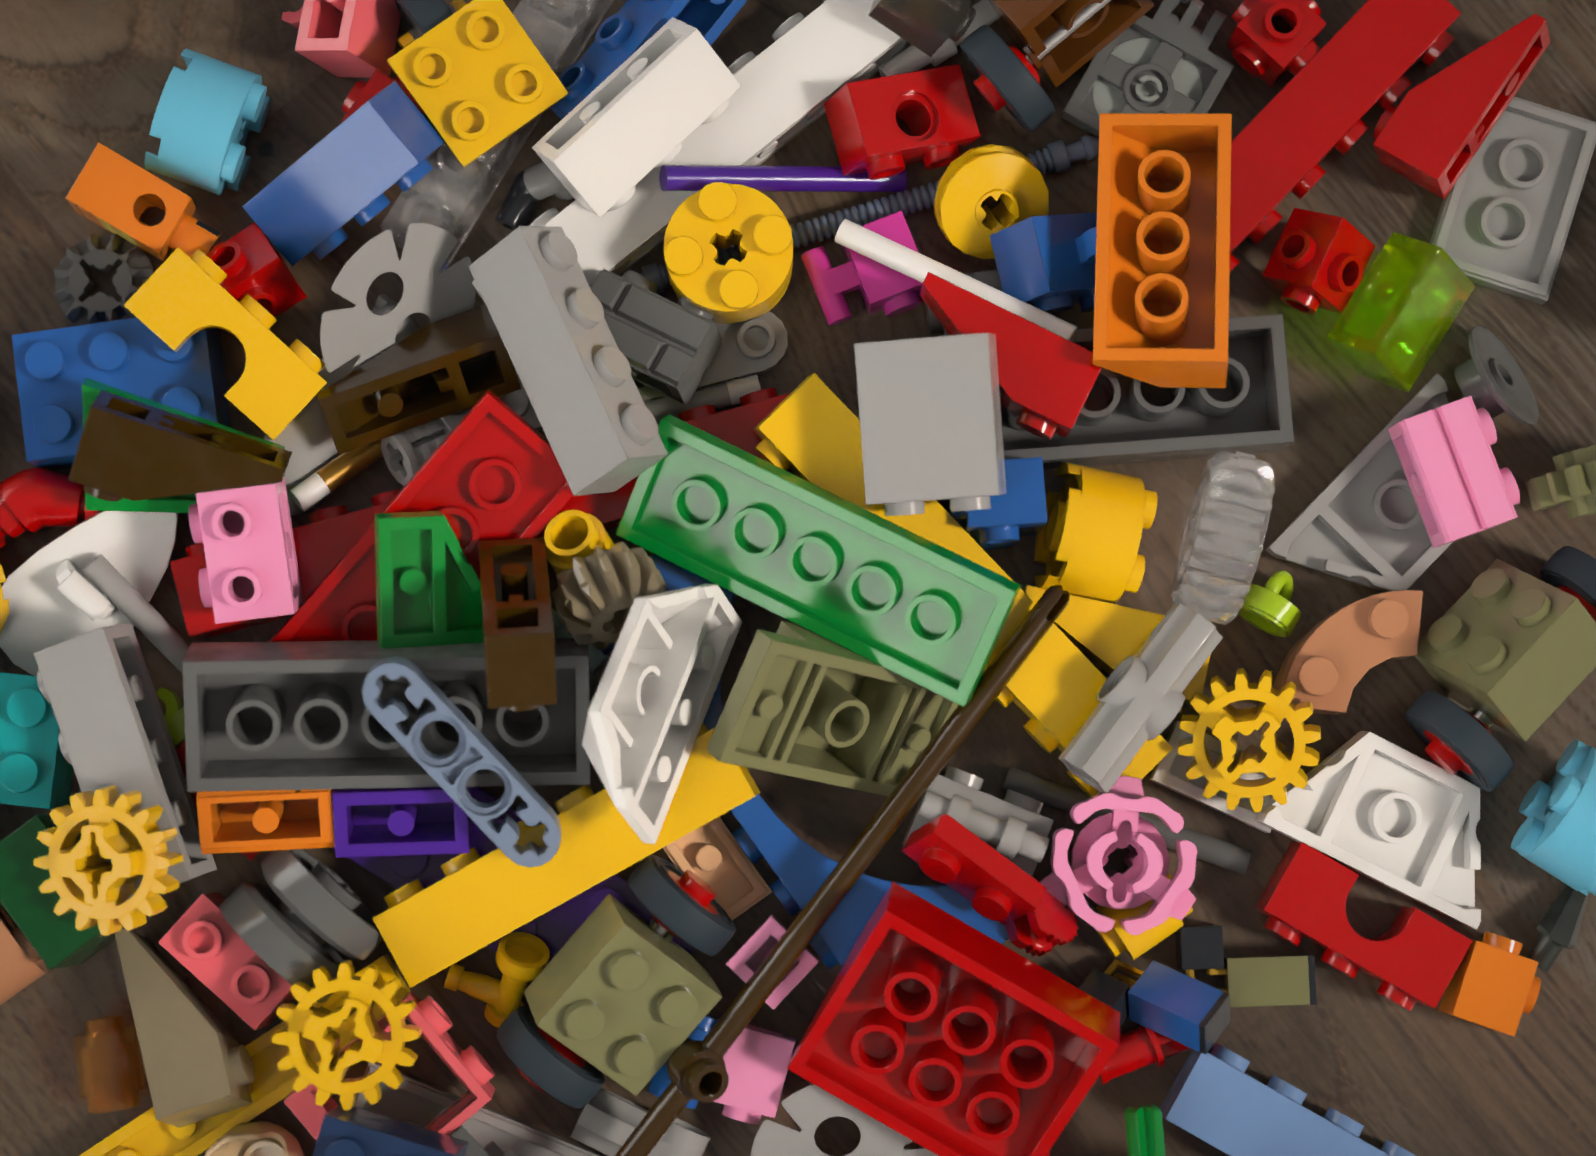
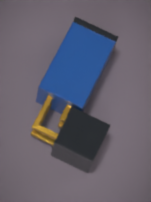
M1115 959L1104 973L1094 968L1079 986L1080 990L1119 1011L1120 1026L1129 1016V1020L1205 1055L1230 1023V994L1154 960L1143 972ZM1116 968H1119L1139 977V979L1135 981L1117 972L1113 976L1111 975Z

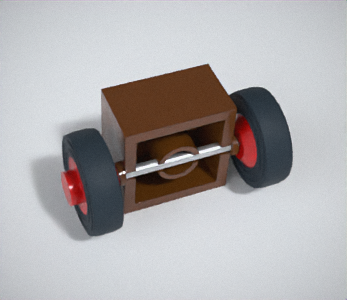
M988 0L1013 40L1026 55L1024 56L1016 47L1007 45L987 25H983L971 33L960 44V48L968 62L980 76L973 83L988 103L997 112L1005 107L1024 129L1032 132L1043 125L1056 112L1050 98L1040 86V76L1034 67L1037 70L1040 69L1057 88L1154 7V4L1151 0ZM1179 0V1L1185 4V3L1189 2L1190 0Z

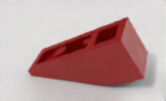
M1533 14L1409 90L1398 107L1394 105L1388 107L1380 117L1373 133V138L1376 139L1373 145L1380 163L1445 200L1550 44L1546 19Z
M928 272L922 283L920 296L950 336L978 333L996 335L1000 401L1007 410L1019 415L1016 424L1029 433L1046 440H1051L1054 433L1066 438L1072 430L1102 367L1093 365V352Z

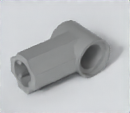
M601 1087L592 1100L585 1105L571 1138L607 1156H615L648 1113V1110ZM676 1118L648 1156H702L711 1137L690 1123Z

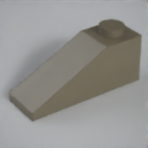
M122 929L115 932L156 1120L180 1128L253 1104L248 1084L254 1082L255 1072L246 1047L239 1045L236 1038L149 939L131 930Z

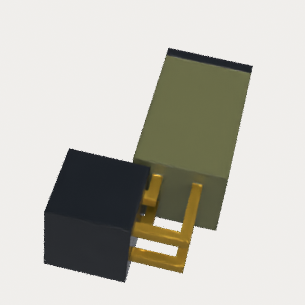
M1188 925L1180 927L1175 932L1177 968L1186 970V975L1194 978V969H1206V974L1209 975L1222 974V989L1219 990L1230 994V1007L1317 1005L1314 955L1224 956L1223 928L1220 925Z

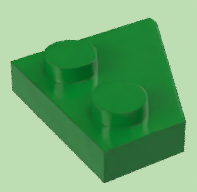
M441 511L375 514L377 643L381 649L484 643L481 582L463 553L459 541L445 515Z

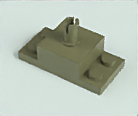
M781 621L776 634L757 630L706 750L720 762L890 796L959 704L797 624Z

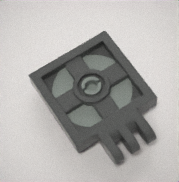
M1163 0L1153 19L1143 15L1095 55L1066 105L1061 118L1093 136L1099 137L1100 113L1207 114L1235 66L1208 51L1227 15L1215 10L1208 18L1205 29L1202 30L1193 24L1205 5L1204 2L1192 0L1185 14L1180 18L1171 13L1180 1Z

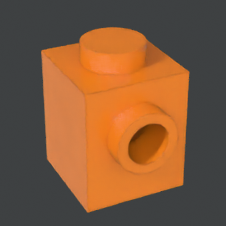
M1485 931L1482 942L1473 940L1443 994L1438 1011L1515 1037L1522 1013L1529 1014L1532 1011L1539 995L1541 980L1540 977L1535 976L1539 962L1520 956L1522 943Z

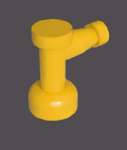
M525 932L506 934L499 942L495 957L496 964L503 973L501 980L481 973L464 971L465 967L452 964L444 988L455 992L458 989L474 999L486 1002L485 1018L490 1024L499 1028L512 1011L519 1006H524L521 1000L527 982L535 980L547 966L550 951L540 938Z

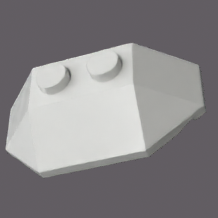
M702 584L635 598L588 710L582 745L615 807L643 843H656L742 624L740 617L718 584Z

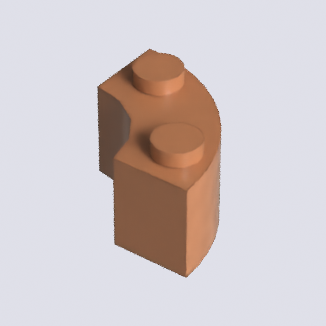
M1402 590L1380 593L1333 611L1317 622L1294 644L1280 667L1273 688L1279 691L1283 685L1292 681L1296 684V692L1292 700L1294 705L1300 702L1311 701L1313 714L1333 716L1346 713L1353 688L1369 669L1384 661L1402 660L1417 655L1423 591Z

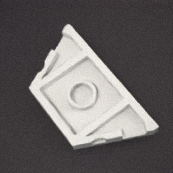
M1360 731L1306 774L1308 776V785L1304 789L1294 785L1288 788L1286 804L1281 806L1276 800H1273L1258 813L1255 821L1297 842L1309 845L1329 858L1466 927L1478 929L1481 922V909L1475 908V870H1481V844L1476 836V826L1480 820V788L1456 775L1447 773L1444 769L1371 732Z

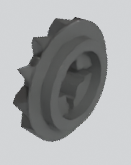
M89 234L87 239L77 245L67 247L66 255L60 265L53 269L56 278L53 296L66 318L76 326L137 318L124 304L151 277L154 269L149 258L140 247L128 242L119 235ZM89 266L95 270L98 268L105 274L113 268L116 269L118 273L113 277L112 282L117 287L116 292L122 297L119 302L114 297H108L102 292L95 294L93 297L90 296L89 292L93 289L94 283L89 278L91 274L86 270Z

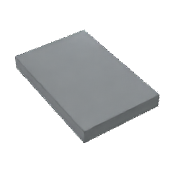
M1514 96L1445 200L1443 199L1422 267L1540 305L1547 302L1596 145V122Z

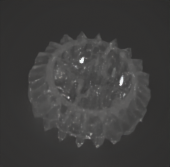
M1219 450L1208 460L1206 468L1202 472L1185 525L1175 565L1176 570L1171 593L1173 604L1182 603L1189 609L1200 613L1210 622L1224 625L1230 623L1238 616L1239 610L1244 605L1245 596L1250 591L1251 581L1257 569L1260 553L1263 550L1269 516L1273 507L1272 498L1275 492L1274 482L1276 478L1271 464L1255 459V455L1236 451L1234 454Z

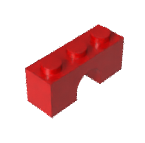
M1291 842L1254 907L1256 910L1269 916L1264 928L1296 946L1299 945L1303 937L1325 949L1320 958L1322 962L1353 979L1359 970L1367 973L1381 982L1376 993L1411 1012L1416 1002L1422 1006L1435 1009L1473 940L1423 911L1402 906L1391 927L1383 934L1368 939L1360 936L1349 924L1345 909L1347 896L1359 874L1303 842Z

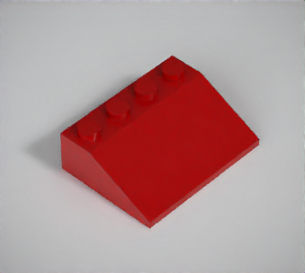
M892 882L859 935L793 1054L787 1069L938 1156H1046L1120 1045V1012L897 883Z

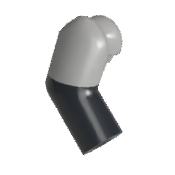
M540 162L520 171L516 175L495 221L514 231L519 226H527L540 200L554 194L557 198L565 200L573 199V196L544 162Z

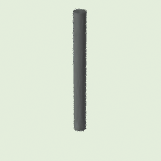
M1011 766L1007 770L1001 788L1005 792L1009 789L1044 803L1043 805L1068 814H1070L1073 805L1090 798L1085 792ZM1110 809L1095 811L1086 820L1091 821L1111 811ZM1139 812L1140 817L1156 827L1164 838L1168 849L1176 851V840H1188L1194 843L1197 848V859L1242 875L1245 874L1251 859V850L1183 827L1179 833H1173L1167 829L1159 818Z

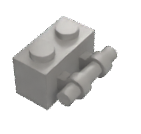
M952 766L947 767L944 776L938 774L920 798L902 845H905L910 833L938 816L947 813L1032 877L1037 862L1041 863L1050 840L1047 837L1054 821L1040 815L1044 803L1009 789L1004 800L980 791L984 779Z

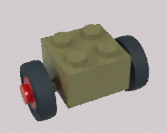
M1563 546L1549 558L1540 570L1542 580L1496 559L1486 571L1474 580L1472 586L1443 617L1431 625L1426 635L1418 642V651L1415 656L1449 698L1468 708V710L1462 709L1447 697L1428 690L1410 706L1405 714V718L1415 734L1427 746L1425 752L1437 765L1451 775L1457 773L1484 791L1491 792L1497 788L1514 768L1513 761L1508 753L1489 731L1493 723L1526 742L1596 667V559L1574 547Z
M650 854L642 860L628 879V884L636 897L650 911L653 917L650 923L611 894H608L524 991L529 1007L519 1006L512 1011L496 1033L500 1046L517 1066V1070L527 1082L536 1089L547 1092L557 1100L574 1108L584 1107L598 1093L605 1082L603 1073L637 1096L671 1057L673 1052L722 998L705 964L672 941L674 936L681 938L695 949L714 956L733 937L736 926L726 911L714 900L716 893L706 882L690 870L682 872L668 861L656 855Z

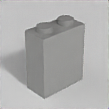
M978 333L854 343L866 504L884 503L885 516L925 513L924 500L950 499L951 512L991 509L990 496L1007 494L996 335Z

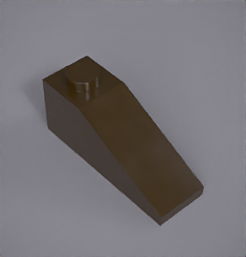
M486 304L425 325L316 395L339 455L473 407L488 389L494 395L500 397L520 390L521 387L512 360Z
M101 390L90 406L68 480L84 485L83 489L86 493L102 500L120 501L122 498L136 501L279 483L283 480L292 452Z
M544 538L479 541L488 708L505 707L513 711H528L537 708L539 705L557 704L554 628Z

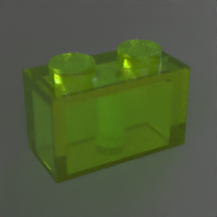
M1393 232L1326 338L1360 375L1409 392L1475 286L1442 247Z

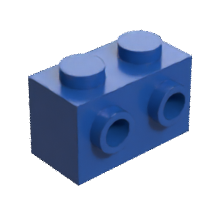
M1042 457L1004 459L1007 494L990 496L991 509L951 512L950 499H946L947 512L976 540L983 550L1015 547L1014 542L1019 541V537L1036 536L1047 523Z

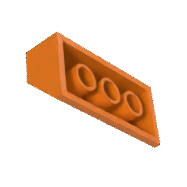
M1100 113L1093 365L1157 387L1226 388L1229 329L1232 114Z

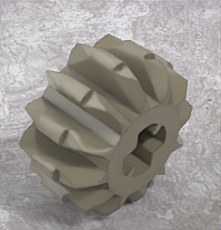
M619 542L611 549L605 551L596 546L593 554L586 558L574 557L573 568L564 570L556 575L558 587L552 594L556 602L554 608L561 624H565L568 634L573 636L577 645L593 644L599 651L618 641L635 598L666 592V584L660 570L656 568L653 559L646 554L643 547L629 549L624 542Z

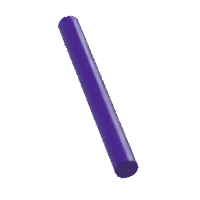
M662 165L659 182L662 191H699L713 182H723L726 184H740L764 192H903L906 188L907 176L904 170L891 177L870 180L867 172L844 176L841 166Z

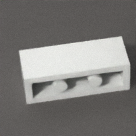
M672 17L543 136L532 149L580 205L601 217L607 211H613L623 206L633 196L636 189L635 185L653 168L661 167L673 160L682 148V141L699 125L710 123L718 118L726 110L729 98L742 86L697 28Z

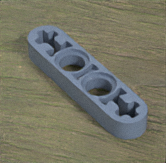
M399 656L386 657L375 663L368 672L362 689L364 704L369 712L510 860L517 865L529 868L542 866L550 861L558 852L562 829L560 819L549 804L415 663ZM384 674L392 681L402 675L409 680L405 695L417 709L424 698L429 699L433 706L420 712L409 729L401 721L408 718L410 710L396 697L390 699L387 703L379 697L383 687L379 677ZM441 720L453 725L459 733L460 739L456 749L444 755L433 754L427 750L421 740V731L427 724L432 721ZM482 769L495 771L504 780L505 792L494 802L483 803L475 800L468 792L466 784L467 779L472 773ZM518 795L524 802L517 805L516 814L531 827L539 822L546 825L543 831L545 845L541 847L532 841L526 843L523 847L519 845L517 840L520 828L508 814L505 816L502 824H497L493 820V818L505 813Z

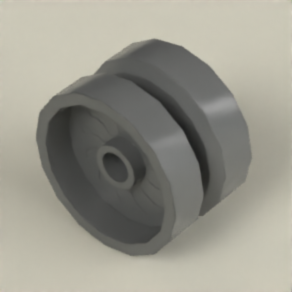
M305 849L271 851L261 862L263 875L274 892L259 883L242 882L220 905L222 915L233 930L265 963L292 986L301 981L314 989L316 986L313 981V971L320 966H324L330 972L332 978H336L343 959L335 949L350 958L364 960L384 941L372 919L376 916L375 913L337 873ZM335 992L321 997L317 1002H327Z

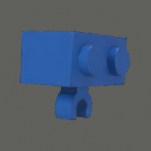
M1097 212L1032 216L990 235L1003 292L1051 315L1073 308V304L1078 303L1080 304L1081 312H1094Z

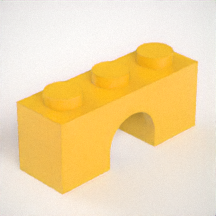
M178 247L124 306L175 352L191 336L204 329L218 328L226 330L237 337L245 349L246 365L240 379L224 396L274 441L326 385L327 382L318 375L325 366V363L297 338L289 347L285 345L269 330L277 320L249 294L240 302L230 295L220 285L228 275L201 250L197 249L189 257Z

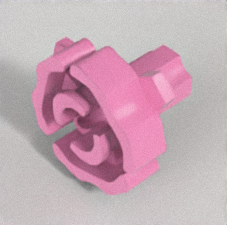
M1119 776L1115 785L1111 787L1108 793H1099L1073 805L1070 810V817L1076 824L1082 823L1095 811L1110 809L1111 812L1092 819L1078 833L1071 849V868L1067 859V850L1074 834L1073 830L1060 828L1053 833L1050 859L1052 872L1040 881L1046 887V891L1064 905H1068L1075 915L1100 932L1111 930L1115 921L1094 912L1088 906L1083 893L1096 904L1115 910L1136 908L1152 899L1154 903L1142 915L1119 920L1121 928L1132 935H1140L1164 923L1170 916L1182 920L1196 901L1195 896L1188 888L1191 887L1195 878L1197 848L1194 843L1188 840L1180 839L1175 841L1178 865L1171 879H1168L1169 855L1165 840L1152 823L1139 816V812L1152 813L1157 816L1167 829L1173 833H1179L1183 829V817L1160 800L1144 796L1141 778ZM1128 847L1130 852L1124 857V862L1128 869L1122 874L1112 869L1104 872L1103 866L1109 860L1108 855L1117 848L1123 849Z

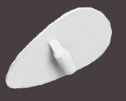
M102 511L39 549L14 570L6 579L7 582L2 586L3 600L9 598V615L0 635V647L13 664L33 676H37L39 668L34 656L35 652L101 627L132 623L82 570L98 555L102 554L149 602L170 562L176 542L178 513Z

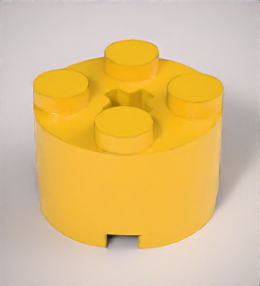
M713 182L689 196L673 213L664 237V258L672 288L678 299L683 297L693 305L713 315L714 317L711 321L716 324H734L755 319L768 313L785 294L792 275V230L781 209L762 192L740 184ZM732 244L740 247L741 262L731 258L725 266L718 264V247L728 249Z
M1068 462L1061 463L1054 476L1066 479L1060 493L1047 492V523L1036 537L1034 561L1046 564V575L1034 576L1036 587L1048 589L1052 585H1061L1063 590L1068 591L1070 595L1109 603H1116L1124 591L1137 593L1145 571V556L1138 554L1142 529L1148 530L1153 524L1158 503L1157 492L1146 490L1142 479L1139 477Z

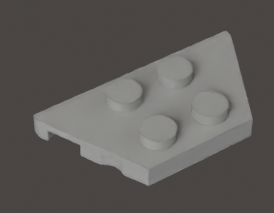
M1438 373L1434 375L1265 550L1272 557L1382 592L1407 590L1451 543L1433 549L1388 429L1404 419L1449 404L1445 394L1449 391L1445 380Z

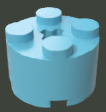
M186 48L181 53V57L187 69L173 67L157 105L149 135L161 139L158 156L149 152L145 153V169L217 195H222L226 188L239 192L246 178L251 156L245 155L246 147L244 144L249 130L257 133L262 131L272 98L266 96L267 87L262 85L261 75Z
M1576 739L1569 744L1561 755L1556 766L1557 773L1550 782L1545 784L1538 780L1523 798L1519 807V813L1526 816L1527 820L1516 832L1511 848L1574 890L1586 896L1588 892L1595 896L1596 749Z

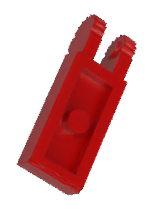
M947 813L938 816L910 833L902 852L920 864L921 870L928 877L935 881L946 883L969 900L974 910L981 916L1006 925L1010 942L1019 949H1025L1026 954L1030 953L1032 957L1035 955L1040 957L1052 951V947H1055L1057 944L1059 946L1067 944L1074 940L1073 937L1078 935L1076 933L1077 929H1079L1077 926L1078 920L1075 919V914L1070 912V908H1064V904L1047 892L1044 885Z

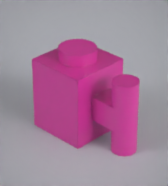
M902 210L862 226L918 252ZM842 245L847 263L832 268L824 246L811 249L801 255L828 326H834L852 318L844 295L856 290L860 291L869 315L884 310L887 318L894 317L910 311L921 304L919 298L922 287L921 282Z

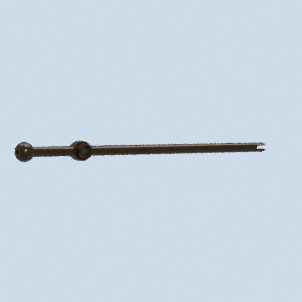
M1052 585L1044 592L983 672L971 700L965 707L957 706L703 1041L686 1038L665 1062L671 1083L615 1156H648L691 1099L701 1102H713L725 1093L729 1084V1076L726 1071L725 1062L722 1059L1066 608L1070 600V594L1068 591L1063 590L1061 585Z

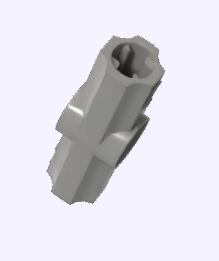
M1182 603L1173 604L1161 622L1153 629L1137 654H1132L1123 660L1102 685L1097 695V700L1100 703L1058 758L1064 763L1066 768L1099 792L1108 793L1146 740H1153L1160 735L1181 709L1185 700L1182 692L1223 638L1216 630V626L1200 613L1189 609Z

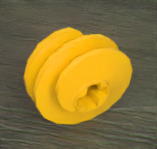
M989 144L969 149L950 163L938 181L934 199V213L938 226L945 238L962 253L974 257L993 259L995 257L990 235L1029 217L1048 215L1049 190L1040 171L1028 157L1012 147ZM988 196H992L996 201L998 198L1001 199L1000 203L992 210L986 204L983 208L981 206Z

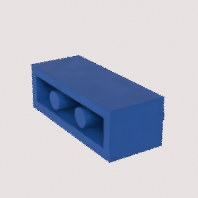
M394 81L368 100L242 207L291 266H294L311 251L321 260L349 237L342 228L346 222L354 217L362 227L391 203L383 192L394 183L405 192L434 169L426 157L440 147L444 140Z

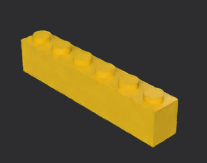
M702 723L655 844L643 843L615 807L606 788L594 795L588 784L554 802L560 813L557 816L560 819L562 834L558 852L542 866L529 868L517 865L499 848L480 857L476 848L473 847L469 850V853H462L441 865L440 867L446 877L424 889L419 879H416L385 896L384 899L389 909L372 919L411 988L757 796L760 791L747 767L720 762L712 756L706 748L715 728L708 731L705 724ZM523 820L517 823L520 828L517 840L519 845L523 847L531 841L539 847L545 845L543 841L545 824L542 823L539 826L534 825L531 827Z

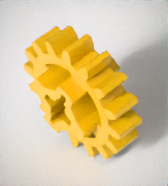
M1239 668L1237 669L1235 684L1227 686L1216 675L1211 678L1210 685L1213 694L1211 698L1195 692L1191 697L1190 703L1199 715L1189 714L1182 715L1179 728L1193 734V737L1185 738L1179 741L1178 744L1179 755L1195 757V760L1186 768L1185 774L1187 778L1195 779L1204 775L1207 781L1204 786L1203 796L1209 799L1219 790L1227 793L1226 802L1227 809L1229 810L1236 808L1240 797L1250 798V804L1254 812H1261L1263 798L1269 794L1281 806L1286 804L1288 794L1285 785L1291 783L1296 787L1304 789L1308 785V776L1300 768L1301 765L1318 766L1319 752L1306 746L1307 743H1313L1321 739L1320 726L1304 724L1303 722L1313 713L1311 701L1300 702L1294 705L1292 700L1296 692V684L1290 681L1283 685L1279 691L1272 688V671L1269 670L1263 672L1258 683H1249L1245 669ZM1240 700L1261 701L1257 707L1236 709L1230 704ZM1284 718L1288 721L1294 737V746L1291 754L1286 751V746L1277 740L1276 731L1281 726ZM1264 723L1261 733V749L1251 744L1244 751L1240 750L1235 756L1239 736L1237 731L1248 736L1254 729L1258 731ZM1207 726L1212 729V734L1221 740L1222 750L1215 762L1210 757L1206 747L1205 731ZM1263 772L1268 776L1256 780L1239 779L1241 774Z
M107 786L96 789L94 794L90 790L70 796L71 806L58 807L49 813L58 828L53 827L38 833L37 839L49 846V854L35 858L34 866L41 869H49L51 877L43 882L39 889L41 893L57 891L61 899L57 902L54 913L60 916L75 910L77 912L75 928L80 931L93 927L97 923L101 935H110L120 931L122 926L127 931L147 923L146 915L150 917L163 912L167 908L160 894L176 890L180 885V882L175 877L167 874L169 866L183 862V854L168 851L166 842L172 840L178 834L177 829L172 827L160 830L156 824L163 812V808L160 805L144 810L140 809L142 792L134 790L124 793L119 797L116 786ZM81 831L82 839L74 846L76 838ZM105 858L111 859L112 862H106ZM140 875H143L141 884L135 892V881ZM135 893V894L128 900V895H131V894Z
M344 960L340 963L336 978H332L330 972L324 966H320L313 971V981L316 987L312 989L308 984L298 981L290 988L293 996L299 1002L298 1005L282 1004L277 1009L276 1015L282 1020L289 1022V1027L272 1035V1043L288 1045L290 1052L277 1063L279 1070L296 1067L300 1072L292 1087L296 1092L303 1090L310 1083L318 1088L316 1105L323 1106L334 1093L340 1094L343 1110H351L355 1104L357 1093L360 1092L373 1105L382 1098L379 1085L381 1081L393 1089H397L404 1081L401 1073L395 1067L396 1064L413 1066L416 1062L418 1055L405 1047V1042L419 1038L422 1034V1027L406 1024L404 1017L410 1014L417 1005L414 1000L401 1003L396 1001L394 995L402 983L398 978L388 982L384 987L378 984L376 981L379 966L370 965L362 974V977L355 976L352 961ZM337 991H350L344 1004L336 1009L329 1010L321 1006L319 1008L313 1006L318 999L327 994ZM375 1002L385 1012L390 1024L391 1033L379 1028L372 1012ZM357 1009L353 1021L356 1023L354 1035L363 1039V1042L356 1041L337 1060L341 1050L339 1046L341 1035L333 1031L332 1028H339ZM304 1037L314 1041L322 1058L319 1067L310 1057L305 1046ZM365 1060L373 1064L376 1062L382 1063L379 1068L365 1076L345 1078L350 1065Z

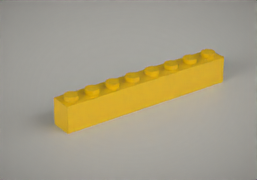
M815 373L808 376L753 429L762 439L755 449L767 462L785 471L790 468L796 476L1012 580L937 500H924L925 513L898 516H885L884 503L866 504L860 420ZM1021 588L984 671L1035 605ZM1053 623L995 700L1005 708L1013 701L1030 718L1023 725V728L1046 752L1050 754L1056 747L1063 752L1100 703L1097 700V695L1107 678ZM1158 735L1153 740H1146L1120 776L1141 778L1142 780L1173 747L1161 735ZM1069 770L1067 771L1070 778L1089 797L1101 793L1080 780Z

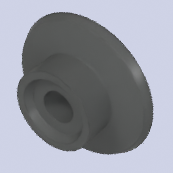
M1481 325L1474 326L1468 336V345L1472 358L1455 368V378L1464 398L1471 396L1476 409L1484 407L1492 419L1507 412L1514 420L1521 424L1537 423L1539 411L1534 393L1513 355L1490 330Z

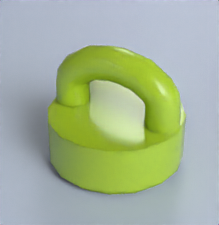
M1279 570L1270 576L1264 587L1254 584L1245 585L1235 603L1237 613L1244 620L1266 633L1282 638L1291 636L1302 615L1299 609L1290 602L1294 589L1291 574L1286 570Z

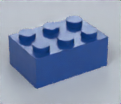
M138 318L12 335L26 461L37 467L41 466L51 470L72 468L83 433L82 383L86 378L232 428L229 402L224 396L227 393L220 330L218 328L204 329L195 333L177 352L171 349Z

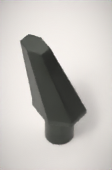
M1568 885L1536 929L1541 934L1526 957L1539 962L1537 967L1546 972H1549L1563 948L1573 949L1575 947L1588 895L1586 896Z

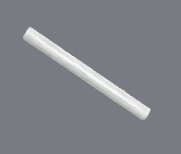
M844 219L836 233V243L923 283L927 273L930 272L1071 342L1076 334L1077 326L852 221Z

